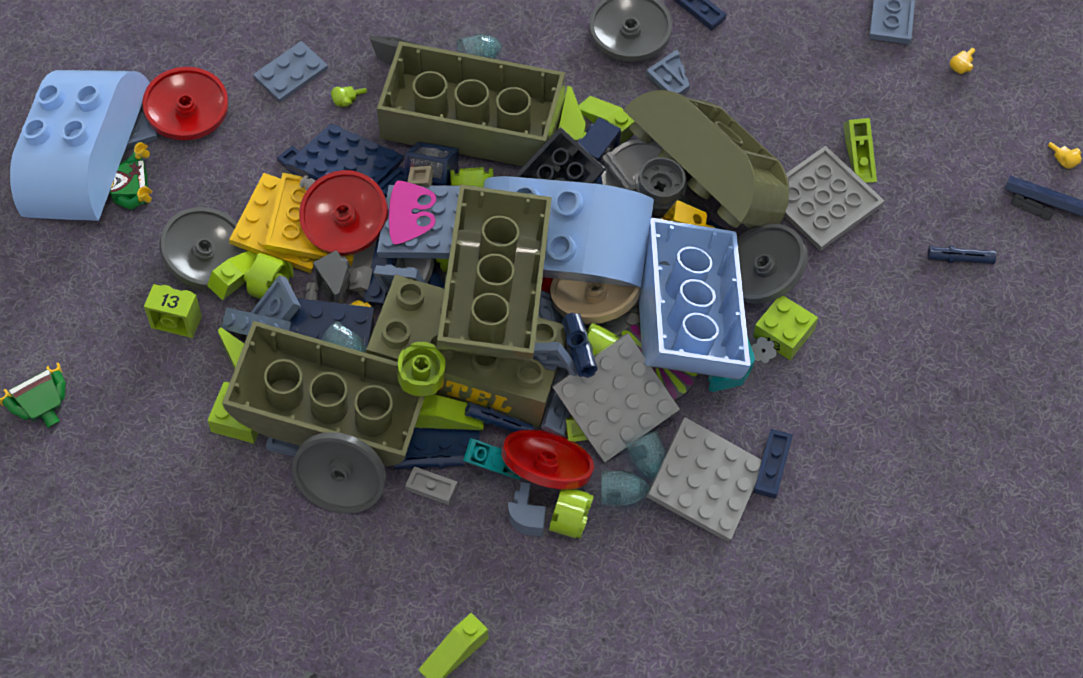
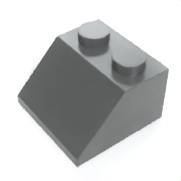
M336 250L313 262L318 287L329 302L346 304L350 293L351 274L348 271L350 265L345 256L341 257Z

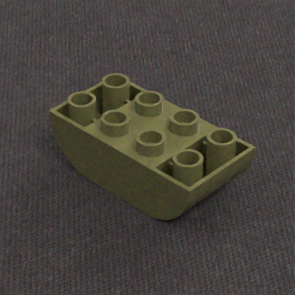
M655 90L638 96L624 108L623 111L634 120V123L630 126L633 134L648 144L654 139L663 148L658 155L659 157L674 160L692 176L687 184L695 193L705 199L712 195L722 204L717 213L728 224L738 228L743 223L752 229L757 226H764L765 224L781 223L789 201V183L783 166L777 158L722 107L708 101L691 99L676 92Z

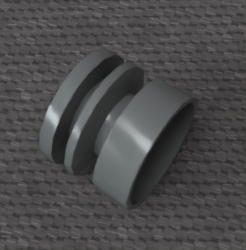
M665 157L653 158L642 166L636 192L654 199L652 215H665L677 200L680 201L686 180L685 172L680 164Z

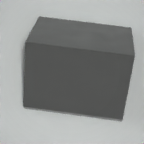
M370 35L369 38L377 58L389 64L393 62L399 41L421 45L398 37Z

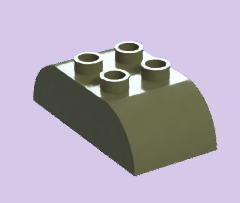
M460 184L436 349L532 362L552 197Z
M253 321L222 405L230 416L244 426L265 436L299 446L308 438L321 433L336 432L353 436L369 445L378 454L384 466H392L401 463L405 458L425 396H414L401 389L397 378L398 362Z

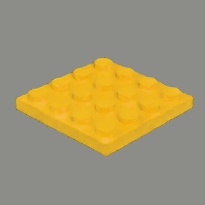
M263 173L229 239V244L256 254L263 253L291 263L294 268L311 274L314 269L313 262L318 259L265 249V241L281 179Z
M282 173L265 241V249L319 260L328 254L320 251L310 243L301 228L299 219L300 204L307 191L305 187H300V181L303 177ZM354 254L345 256L349 265L352 266Z

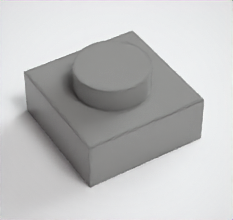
M367 266L353 268L350 275L349 290L354 292L368 290L372 269Z

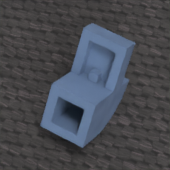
M521 482L520 491L515 490L514 503L508 502L509 521L522 534L543 537L546 507L529 505L530 483Z

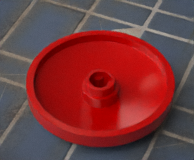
M196 67L170 69L158 75L147 86L143 95L144 115L148 124L162 136L175 140L198 139L216 130L224 121L228 112L227 91L218 77L204 69Z
M351 170L335 171L316 180L304 194L299 210L301 228L310 243L327 254L337 250L340 256L353 255L370 247L380 237V232L388 217L387 201L379 185L367 175Z
M521 430L513 432L506 437L501 450L505 464L513 472L532 483L554 489L579 488L590 481L594 471V462L591 456L581 446L563 436L546 431Z

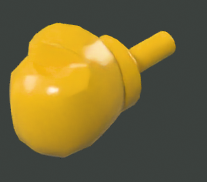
M971 48L968 52L961 51L950 60L951 69L958 74L970 72L974 67L971 64L973 61L971 55L975 52V49Z
M1052 142L1048 144V147L1055 151L1054 157L1063 167L1071 169L1081 163V152L1078 148L1070 150L1065 146L1059 148Z

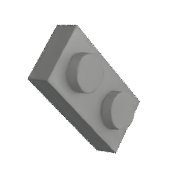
M414 467L405 485V489L449 505L458 484L457 481Z

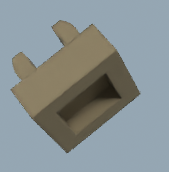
M432 166L410 167L408 182L423 187L432 186L434 172Z

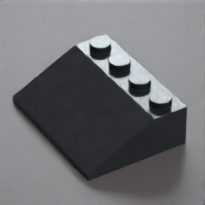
M560 127L514 177L593 184L606 169Z

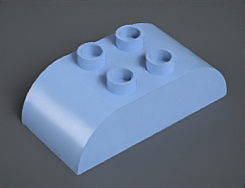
M55 70L43 79L11 159V191L15 206L22 217L99 221L142 106L143 95L150 84L143 74L136 71Z
M508 176L485 179L483 188L552 197L543 278L641 287L654 203L653 198L632 190L601 184Z
M651 218L639 295L642 354L645 357L644 363L647 366L732 379H741L750 368V357L737 235L735 231ZM662 261H667L670 264V266L662 265L659 263Z

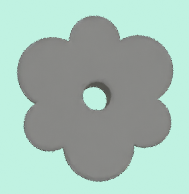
M760 337L757 340V344L752 345L755 360L768 363L770 359L775 358L777 351L773 348L774 342Z

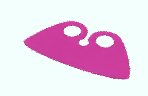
M397 181L395 183L389 208V231L391 240L395 245L414 239L435 225L436 220L432 213L419 212L413 214L411 212L414 208L424 210L432 207L436 202V195L432 191L409 182ZM422 195H428L431 197V202L427 205H420L417 199ZM421 216H427L431 220L427 226H419L416 221Z

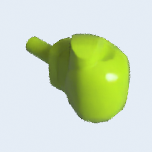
M352 86L335 87L331 91V98L336 106L348 107L352 104V101L356 100V95L367 93V89L354 90Z

